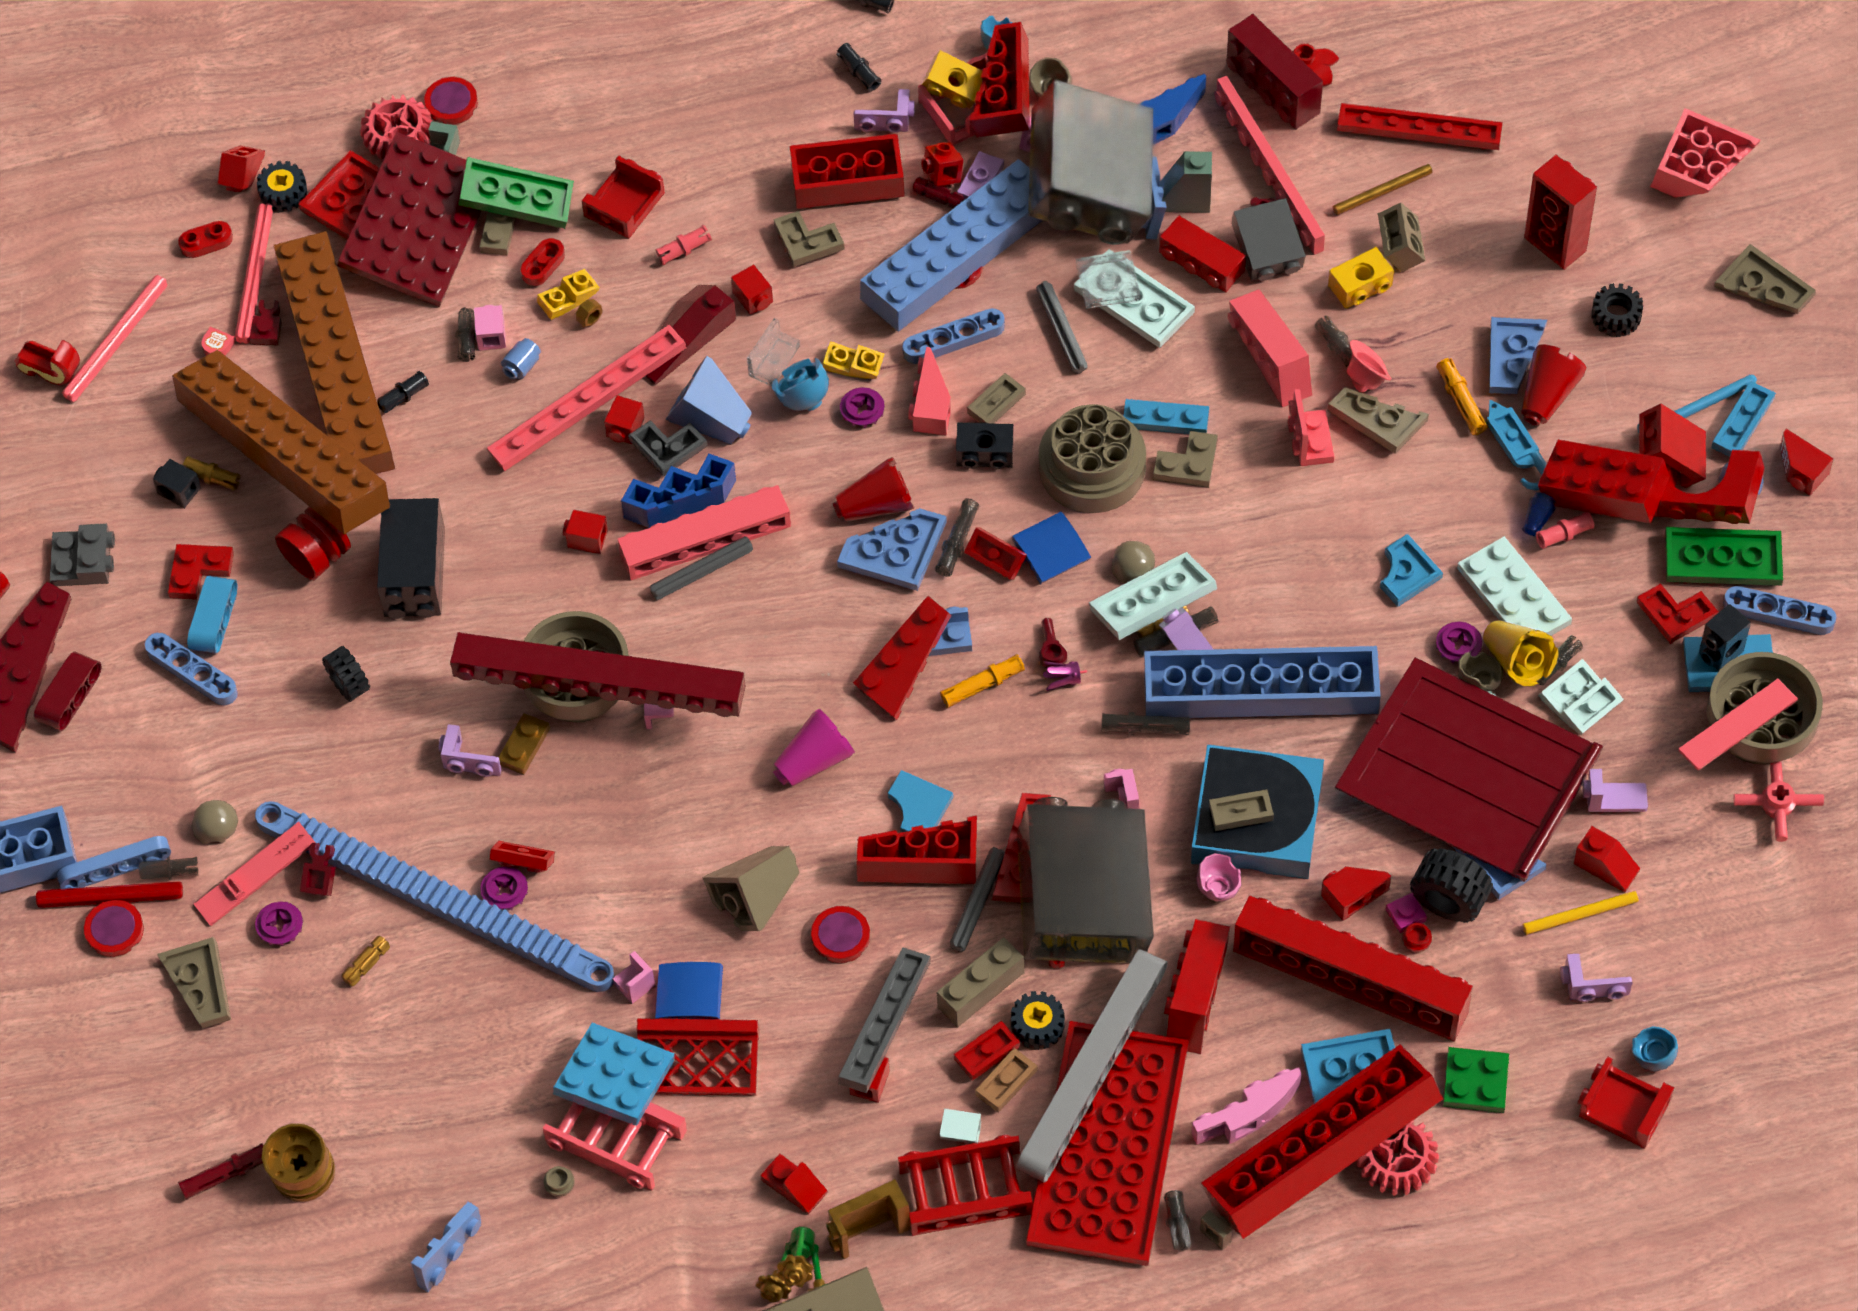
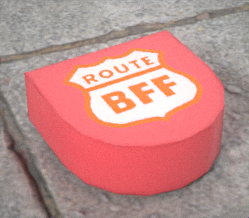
M210 327L202 339L203 351L205 355L219 350L226 355L234 345L235 338L230 334Z

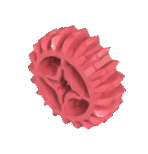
M392 95L391 99L387 101L381 98L380 104L372 102V110H365V117L361 118L360 133L366 148H369V152L372 155L377 154L380 160L385 158L396 132L429 144L430 136L428 129L432 121L428 109H425L422 102L417 103L414 97L406 100L404 95L400 99H396ZM411 121L417 124L416 128L411 126ZM378 130L383 131V137L377 133Z
M1413 1120L1389 1137L1397 1138L1393 1140L1386 1139L1357 1159V1167L1363 1168L1361 1176L1363 1178L1370 1177L1369 1184L1371 1187L1379 1183L1381 1193L1385 1192L1387 1188H1391V1192L1395 1196L1398 1193V1189H1402L1407 1196L1410 1193V1186L1419 1191L1422 1185L1421 1182L1429 1183L1430 1174L1436 1172L1437 1166L1435 1163L1439 1160V1154L1436 1153L1438 1144L1432 1141V1131L1424 1132V1123L1415 1126ZM1408 1141L1412 1142L1418 1148V1150L1421 1153V1156L1416 1154V1151L1408 1146ZM1400 1147H1402L1400 1157H1396L1392 1163L1394 1153H1398ZM1373 1154L1378 1155V1159L1386 1163V1169L1377 1163ZM1400 1170H1409L1406 1172H1398Z

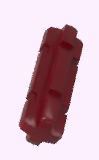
M918 177L913 184V191L920 195L925 193V197L944 205L949 203L951 208H955L964 201L962 194L955 191L952 194L950 189L943 186L936 187L933 182L928 184V180Z

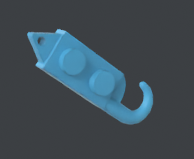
M1489 400V417H1487L1486 423L1512 464L1519 468L1535 466L1542 476L1547 463L1513 408H1506ZM1524 478L1520 480L1521 484L1529 490H1540L1538 487L1539 482L1530 483Z

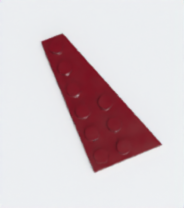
M49 582L43 585L0 639V745L15 753L19 746L18 740L21 732L24 731L27 724L26 718L30 707L34 705L46 672L47 660L50 653L54 650L55 638L58 630L62 628L72 600L70 593Z

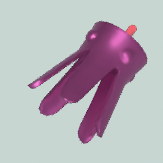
M1043 661L1046 665L1055 666L1048 667L1047 671L1043 672L1045 678H1063L1051 683L1046 688V691L1067 684H1080L1081 674L1087 673V670L1080 671L1077 661H1071L1068 664Z

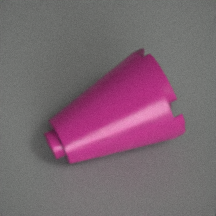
M817 709L774 762L776 770L773 771V774L782 785L788 782L791 786H794L850 758L855 751L844 735L840 734L836 725L821 709Z

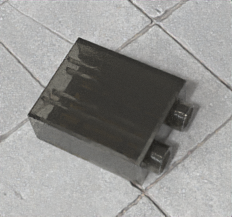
M1054 79L1031 110L1028 216L1048 221L1049 225L1057 230L1067 231L1076 229L1097 235L1102 242L1107 244H1128L1152 216L1153 109Z
M1044 797L1038 799L1033 804H1027L1017 831L1024 959L1131 963L1139 949L1147 952L1154 938L1145 809H1128L1124 802L1115 799L1101 800L1094 803L1091 807L1068 806V802L1060 797Z

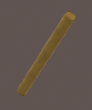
M1430 164L1423 165L1333 205V211L1336 215H1340L1432 174V167Z

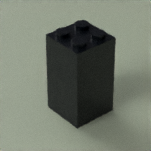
M439 498L389 499L390 508L381 513L377 583L384 617L399 619L404 616H419L422 618L440 616L442 612L445 526Z

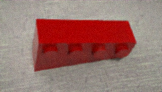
M1021 22L995 25L987 52V64L983 68L981 75L982 83L975 97L974 112H971L969 120L977 138L1030 130L1029 39Z

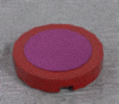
M445 77L433 82L426 90L424 96L425 108L430 112L431 119L441 121L444 124H460L470 119L473 111L478 106L476 89L469 81L459 77Z
M110 900L102 902L90 911L85 919L83 929L86 941L92 949L102 956L116 957L127 954L136 943L137 945L139 944L143 936L144 924L141 914L134 905L122 900Z
M834 906L825 909L816 917L812 924L811 941L815 951L825 957L826 960L833 963H847L856 960L867 949L870 943V927L867 919L858 910L849 906Z

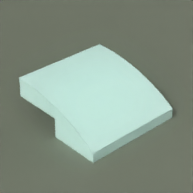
M1583 659L1538 695L1561 720L1580 735L1624 700L1606 678L1601 680Z

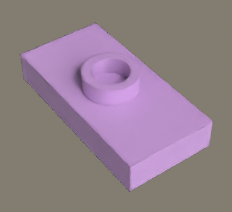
M979 151L958 193L964 196V200L1001 172L1004 167V160Z

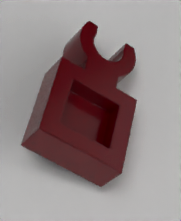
M260 300L258 308L261 316H253L249 338L251 345L278 346L282 326L281 317H278L281 311L279 302L275 300L273 308L265 309L264 300Z
M311 843L309 853L313 860L312 863L304 862L300 892L331 896L336 867L328 866V861L334 856V845H326L325 853L321 855L319 853L320 843Z

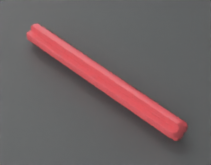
M261 203L257 207L235 331V338L238 343H248L250 341L252 320L257 306L273 214L270 204Z
M155 275L64 388L62 394L66 400L75 402L166 289L168 284L165 278L159 275Z

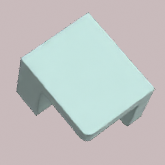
M944 1109L940 1138L964 1142V1145L978 1143L981 1130V1114Z

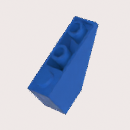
M1202 74L1196 78H1190L1185 83L1173 89H1167L1161 95L1151 100H1145L1135 107V124L1151 146L1175 135L1206 93V75Z

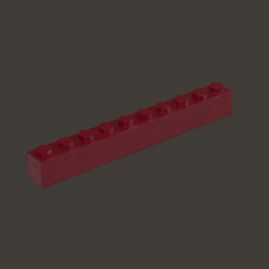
M457 632L450 660L453 677H458L464 681L474 679L486 681L493 685L501 683L510 684L521 689L531 687L543 689L550 693L558 691L572 693L578 697L588 695L600 697L607 701H629L635 705H643L645 703L658 705L664 709H686L692 713L709 712L721 717H739L746 688L744 672L461 632Z

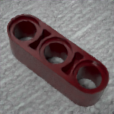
M76 651L70 653L37 703L33 715L34 720L56 730L63 731L99 678L102 669L101 662Z

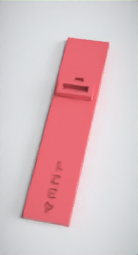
M1776 679L1681 746L1678 751L1699 771L1791 706L1798 698L1779 679Z
M297 822L194 903V906L209 925L212 926L309 850L311 843L316 842L301 823Z

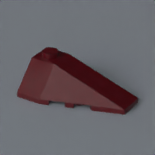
M697 285L682 297L660 330L670 325L685 341L687 348L645 377L654 385H657L736 320L734 300L716 285Z

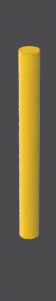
M1632 891L1526 922L1522 926L1525 935L1637 903L1639 899L1636 891Z

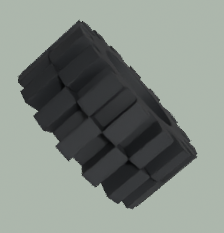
M1614 283L1609 284V289L1604 286L1600 292L1597 291L1595 294L1591 319H1593L1594 326L1599 325L1598 330L1600 332L1606 329V335L1611 336L1612 332H1616V337H1621V332H1624L1625 336L1630 334V330L1634 332L1637 329V325H1640L1644 306L1642 297L1639 298L1637 290L1632 293L1633 287L1629 285L1627 289H1623L1624 284L1619 283L1618 288H1615ZM1620 305L1626 308L1628 313L1614 315L1607 310V307Z
M340 646L322 658L325 670L330 675L329 678L334 682L335 687L339 689L341 695H344L345 699L349 702L370 689L369 681L365 677L366 674L361 670L360 664L356 662L355 657L350 654V651L345 646Z

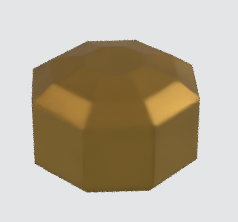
M595 299L584 301L576 311V320L584 327L592 326L599 320L602 314V305Z

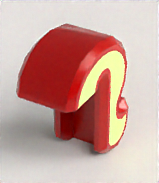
M65 340L60 342L56 350L35 341H27L14 362L16 367L26 375L35 376L38 374L41 378L52 384L64 385L70 382L80 364V357L75 347Z

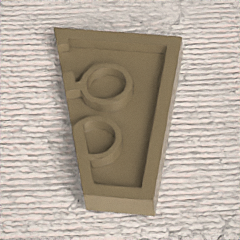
M1751 244L1715 281L1716 288L1795 314H1799L1816 294L1814 288Z
M1346 387L1329 402L1327 411L1395 454L1428 421L1429 414L1419 411V414L1404 410L1405 406L1396 403L1394 406L1378 402L1377 397Z
M214 937L157 954L202 1028L231 1020L218 945Z

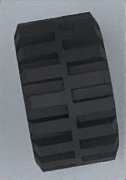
M1439 848L1431 849L1425 854L1410 882V890L1420 904L1434 914L1451 921L1468 923L1469 921H1474L1479 915L1493 888V883L1487 872L1472 859L1455 851Z

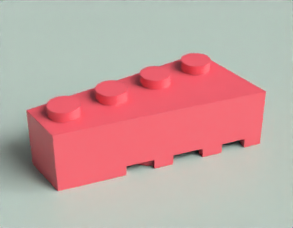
M1258 289L1230 300L1229 323L1233 329L1236 328L1243 343L1248 348L1282 407L1289 405V400H1293L1295 389H1300L1302 399L1312 396L1309 355L1262 292Z

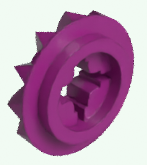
M865 387L852 389L843 396L840 402V412L844 421L850 422L853 427L862 425L866 428L871 423L876 425L877 420L883 417L884 400L873 389ZM867 401V410H863L862 413L858 414L857 407L861 408Z
M1466 622L1448 623L1440 629L1436 637V649L1440 651L1442 658L1450 659L1452 664L1455 661L1459 662V659L1466 652H1469L1471 656H1477L1482 649L1483 641L1480 632ZM1463 636V645L1460 649L1455 650V643Z
M499 867L490 871L483 878L480 890L482 898L490 905L495 904L500 910L510 909L512 911L514 906L522 904L523 899L528 895V884L525 876L519 870L512 867ZM509 885L511 894L504 892L500 895L498 886L505 888Z
M279 901L268 904L258 913L255 927L260 939L268 942L270 946L272 944L284 946L286 942L295 941L296 936L302 933L304 921L300 910L296 906L288 902ZM277 916H280L283 923H285L282 932H279L275 926L278 920Z

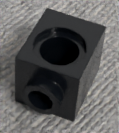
M170 458L164 466L157 469L153 478L157 494L183 508L189 504L201 489L197 473Z

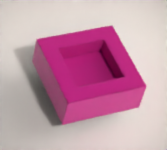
M1413 893L1386 904V911L1399 933H1402L1412 923L1426 922L1427 915L1413 896Z

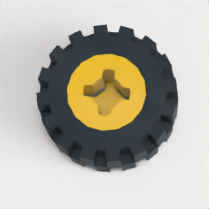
M276 161L277 165L270 163L268 164V169L263 168L261 170L262 174H258V181H256L261 202L263 204H270L273 211L278 209V212L283 213V210L287 209L289 212L292 211V207L298 208V204L307 196L306 179L302 169H299L295 163L291 166L289 161H286L285 164H282L281 161Z
M1032 991L1031 996L1028 997L1027 994L1021 996V1001L1019 999L1016 1000L1011 1010L1012 1033L1020 1043L1024 1042V1047L1029 1048L1031 1045H1034V1050H1039V1047L1043 1045L1044 1049L1050 1047L1051 1042L1056 1044L1058 1037H1062L1065 1026V1014L1061 1002H1056L1055 996L1051 994L1047 997L1046 992L1041 991L1040 995H1037L1036 991Z

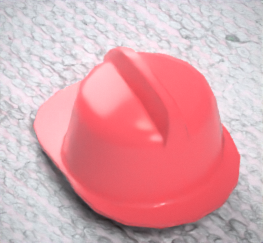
M1352 340L1349 343L1353 355L1346 372L1352 379L1353 386L1358 392L1364 393L1368 389L1375 390L1385 380H1392L1385 364L1377 353L1357 340Z

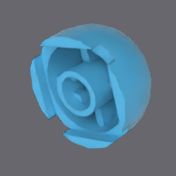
M809 358L794 363L781 372L784 377L779 383L777 379L772 383L771 388L785 407L798 411H812L822 404L821 400L826 396L829 388L828 375L817 358H815L813 363Z

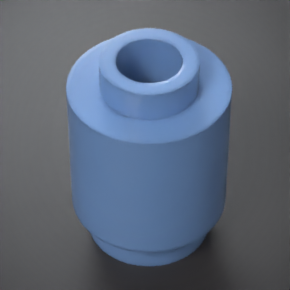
M527 338L518 341L501 361L504 374L511 379H523L539 360L541 350L538 345Z

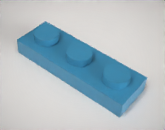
M1750 381L1714 438L1711 448L1729 457L1732 449L1743 450L1775 399L1776 393Z
M1126 399L1124 417L1134 424L1138 430L1189 434L1190 431L1207 433L1209 406Z

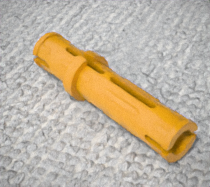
M1452 358L1441 360L1437 363L1436 368L1446 384L1445 389L1447 393L1451 394L1471 434L1479 435L1488 428V425L1468 391L1466 379L1459 374Z
M1015 654L996 665L992 663L987 666L988 669L940 691L941 698L946 707L950 708L958 702L994 685L999 686L1009 677L1025 671L1024 664L1019 655Z

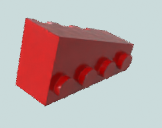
M977 815L967 817V821L953 823V820L941 822L940 826L923 828V825L911 827L912 830L897 833L894 830L858 837L857 882L976 883Z
M1195 919L1192 931L1186 930L1183 947L1187 948L1186 953L1180 952L1177 969L1181 971L1179 975L1174 974L1170 992H1174L1173 997H1167L1164 1014L1169 1015L1167 1036L1189 1040L1188 1052L1201 1054L1204 1031L1207 1032L1211 1007L1214 1004L1218 980H1220L1228 948L1230 926Z

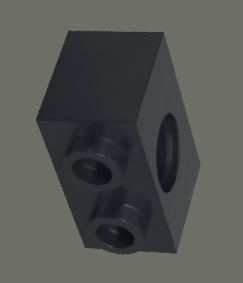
M957 423L956 466H964L966 468H1013L1014 424Z
M1728 604L1705 624L1699 650L1703 661L1710 666H1714L1718 671L1725 664L1744 652L1751 621L1731 604Z

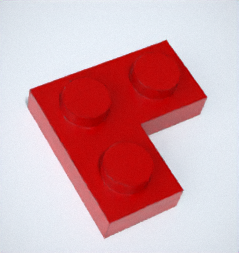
M176 544L168 589L169 597L173 599L198 600L202 575L230 577L234 557L233 547Z
M1661 583L1637 596L1636 601L1670 644L1705 625L1718 614V610L1702 591L1678 604Z

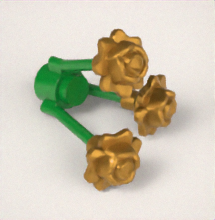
M808 1227L794 1228L791 1231L790 1242L785 1244L781 1261L777 1263V1269L773 1271L772 1275H767V1277L760 1275L758 1277V1282H756L755 1286L760 1289V1296L763 1299H767L771 1303L778 1302L781 1299H788L789 1293L792 1291L790 1287L796 1285L801 1288L807 1281L813 1279V1274L811 1273L813 1269L815 1276L813 1289L825 1285V1281L821 1277L818 1256L819 1245L814 1243L815 1233L812 1229ZM809 1255L812 1256L813 1265L805 1260Z

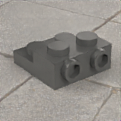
M107 523L79 525L78 531L52 532L51 584L55 586L109 584V572H114L113 556L110 555V548H115L114 531H109Z

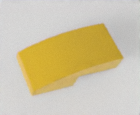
M583 269L563 277L560 286L537 294L536 302L547 316L553 320L591 298L599 291L600 287L590 274Z
M830 341L822 366L826 371L840 375L877 379L885 354L858 345L857 350Z

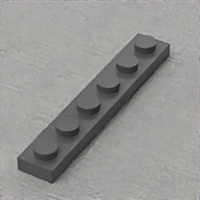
M902 947L839 1074V1085L864 1093L868 1092L930 965L931 956Z

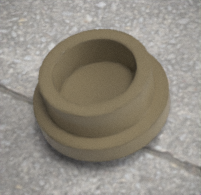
M553 1167L544 1176V1187L553 1196L567 1195L574 1187V1176L565 1167Z

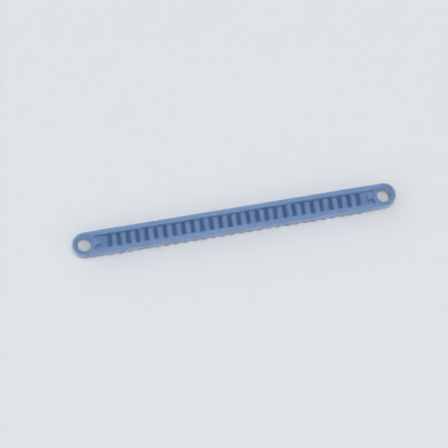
M273 801L261 804L255 812L259 829L276 839L297 822H300L316 843H320L319 853L321 855L325 853L326 845H334V856L328 861V864L592 991L604 992L613 985L614 970L608 961L582 949L578 944H571L568 939L563 940L557 934L552 935L547 929H540L537 924L532 925L526 919L521 920L516 914L511 915L505 909L500 910L497 905H490L484 899L481 901L476 895L473 894L471 896L466 890L463 889L461 891L455 885L450 886L445 880L440 881L434 875L429 876L426 871H419L414 865L409 866L405 861H398L395 856L390 857L384 851L379 852L374 846L369 847L363 841L358 842L355 837L352 836L350 838L345 832L340 833L334 827L329 828L324 822L319 823L313 817L308 818L305 813L300 814ZM269 812H275L279 815L278 819L273 823L263 821V817ZM596 970H604L608 974L605 980L598 982L594 981L591 975Z

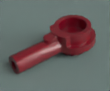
M1044 618L1041 623L1045 642L1039 652V661L1045 668L1055 666L1046 665L1043 661L1065 664L1068 656L1067 651L1059 643V640H1056L1053 620L1051 618Z

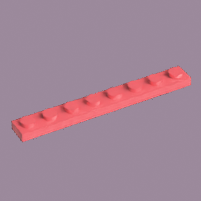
M1227 76L1217 79V91L1214 92L1217 104L1220 107H1224L1230 125L1235 126L1238 130L1242 145H1247L1251 151L1253 163L1256 166H1260L1266 184L1273 187L1276 200L1286 198L1295 226L1300 232L1302 243L1304 246H1309L1314 255L1324 251L1325 235L1234 86Z
M670 325L666 326L487 447L489 454L505 472L687 348L685 341Z

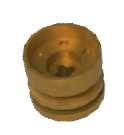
M296 1123L279 1127L268 1137L263 1146L262 1161L264 1168L276 1189L284 1197L292 1201L307 1202L320 1197L329 1189L334 1180L336 1166L326 1143L314 1128Z

